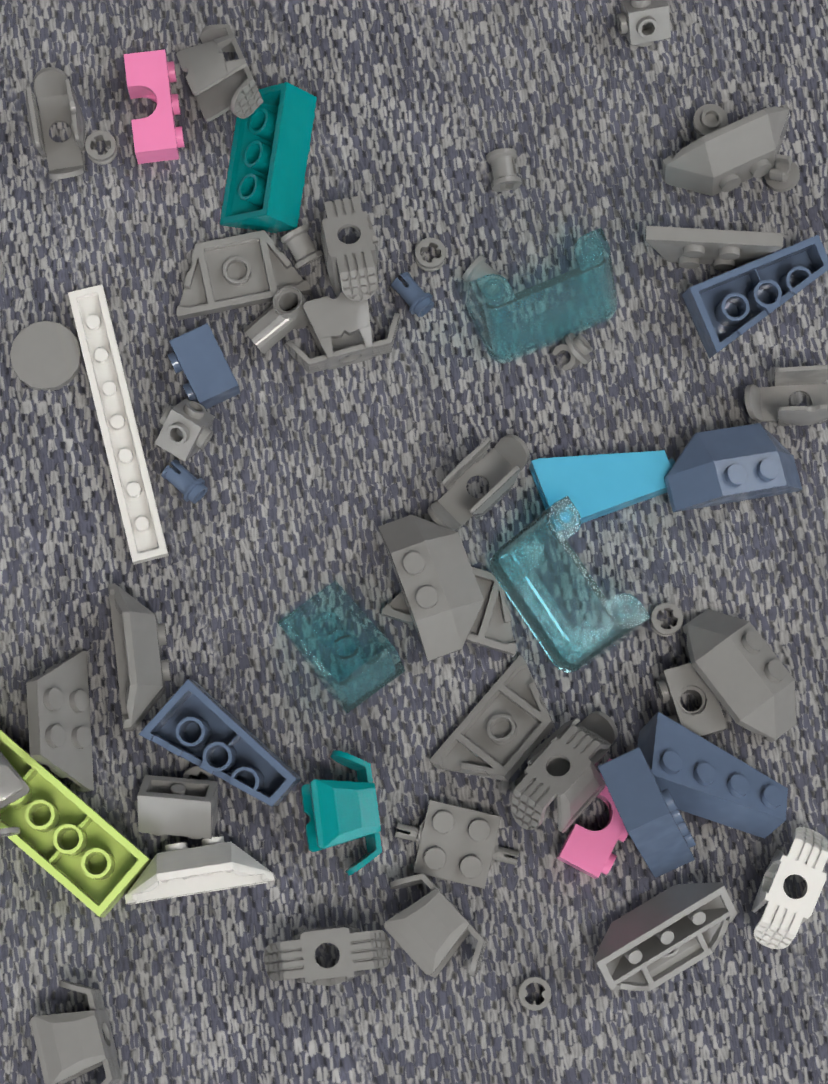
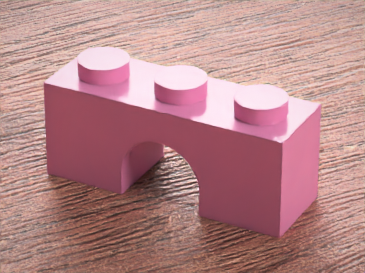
M165 49L123 54L130 99L148 98L157 104L155 111L150 116L131 120L134 149L138 164L179 159L178 148L185 147L182 126H175L174 115H181L178 94L171 93L170 83L177 82L174 61H167Z
M606 785L597 798L601 799L608 807L609 820L607 825L598 831L585 829L578 824L573 825L557 856V859L594 879L599 878L601 873L605 875L609 873L617 855L611 853L618 840L624 843L628 836V832Z

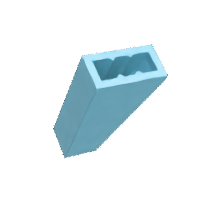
M665 450L538 458L531 461L529 470L554 533L667 493L664 478L673 467L675 461L673 458H667Z

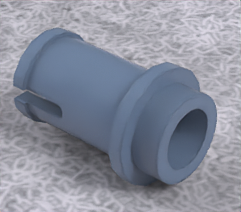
M409 272L400 274L403 279L402 282L397 277L392 282L391 287L410 307L409 312L412 315L416 314L418 317L426 315L434 306L433 296L430 293H425Z
M177 459L171 462L173 468L167 465L161 476L183 494L184 501H191L193 504L197 503L208 490L204 485L205 480L203 478L197 479Z

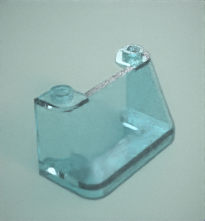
M602 228L583 235L576 242L574 256L579 266L578 268L514 294L509 282L501 275H485L469 282L466 308L491 359L498 363L512 362L564 340L565 336L569 333L579 334L603 324L613 317L617 309V295L611 251Z
M568 496L551 505L502 545L492 555L490 569L552 663L559 670L572 673L619 645L651 617L641 602L631 594L621 593L607 600L567 541L579 530L581 525L580 514Z

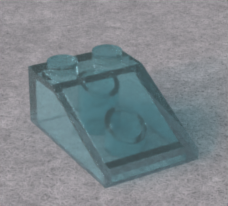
M336 581L277 622L327 691L346 713H349L405 672L396 648Z

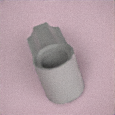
M285 286L279 289L273 297V304L243 330L263 354L291 330L302 329L310 324L303 309V304L308 300L295 286Z

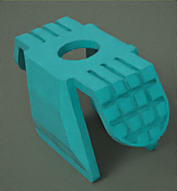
M333 750L330 757L337 763L357 771L358 782L314 779L310 784L303 785L301 787L303 812L309 816V822L305 829L308 849L311 852L365 837L367 853L345 871L350 876L382 853L381 825L375 783H373L371 763L346 752Z

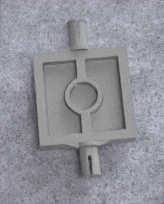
M429 800L426 817L420 827L398 822L397 829L408 831L410 834L396 831L394 837L416 842L417 856L413 870L414 873H424L427 876L483 889L486 886L489 870L495 861L516 866L518 859L506 857L504 854L519 857L520 850L498 846L497 833L501 816Z

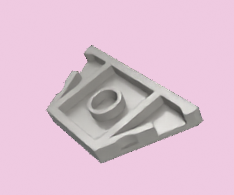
M646 226L645 241L668 262L679 263V267L686 269L698 268L700 264L713 265L714 269L722 271L732 270L735 266L745 265L782 249L784 233L663 226Z
M261 230L195 244L191 257V266L185 278L184 290L180 304L177 306L176 314L179 321L272 302L275 293L285 286H295L303 295L311 294L309 283L298 274L290 260L284 253L279 251L275 246V242L266 231Z
M472 567L484 602L466 642L514 656L516 644L514 642L510 610L506 598L504 576ZM401 591L383 608L381 616L414 626Z
M80 651L68 655L69 658L64 662L54 664L46 669L44 674L37 675L26 682L29 751L31 758L41 765H47L59 778H69L76 783L75 789L77 791L89 792L94 791L88 664L87 651Z
M519 655L429 759L435 768L508 781L555 725L528 665L522 656Z

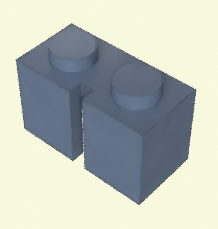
M208 323L169 341L172 352L167 354L175 373L177 374L182 371L188 382L182 385L189 401L198 402L205 409H208L240 394L238 383Z

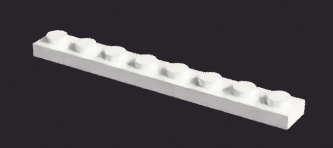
M103 285L68 292L132 562L135 565L167 557L169 554Z

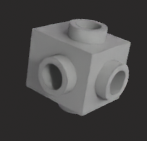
M665 0L620 1L621 13L616 16L619 34H624L631 46L646 47L654 44V41L671 38L669 5Z
M187 399L182 400L174 407L170 405L160 419L159 423L163 427L155 444L183 462H186L199 449H204L213 435L210 427L215 416L208 413L200 403Z

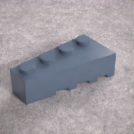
M819 235L691 286L682 294L709 359L828 271V256Z
M188 679L138 734L199 766V768L225 780L271 807L278 806L302 779L202 686L193 680Z
M657 712L639 731L637 748L640 747L661 791L668 788L678 810L764 839L786 821L788 788L660 712Z
M640 747L598 766L629 836L655 878L695 860L690 848L695 846L696 843L668 788L661 791Z

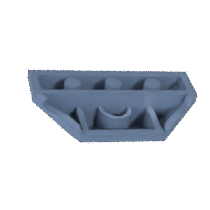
M760 423L695 433L664 478L673 512L802 490L794 456Z

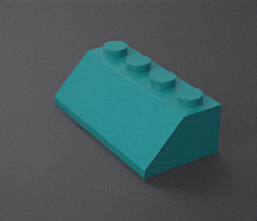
M285 82L258 89L264 102L249 117L245 119L236 118L220 225L257 231L265 230L272 233L294 230L298 226L317 97Z

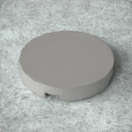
M51 321L32 323L22 329L12 343L10 351L12 369L19 380L33 390H59L71 383L80 370L82 357L80 344L72 331L60 323Z

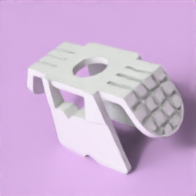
M806 827L796 828L788 854L785 855L781 850L777 849L763 876L751 911L755 913L767 903L761 919L755 926L754 937L759 943L768 948L784 949L788 947L796 937L800 925L813 913L826 881V873L823 871V868L828 859V840L820 833ZM790 875H799L806 882L802 896L799 899L790 898L784 891V881Z

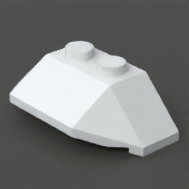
M224 836L202 839V846L188 848L187 842L165 845L166 852L157 853L125 895L126 904L132 905L275 882V875L232 842L224 843Z

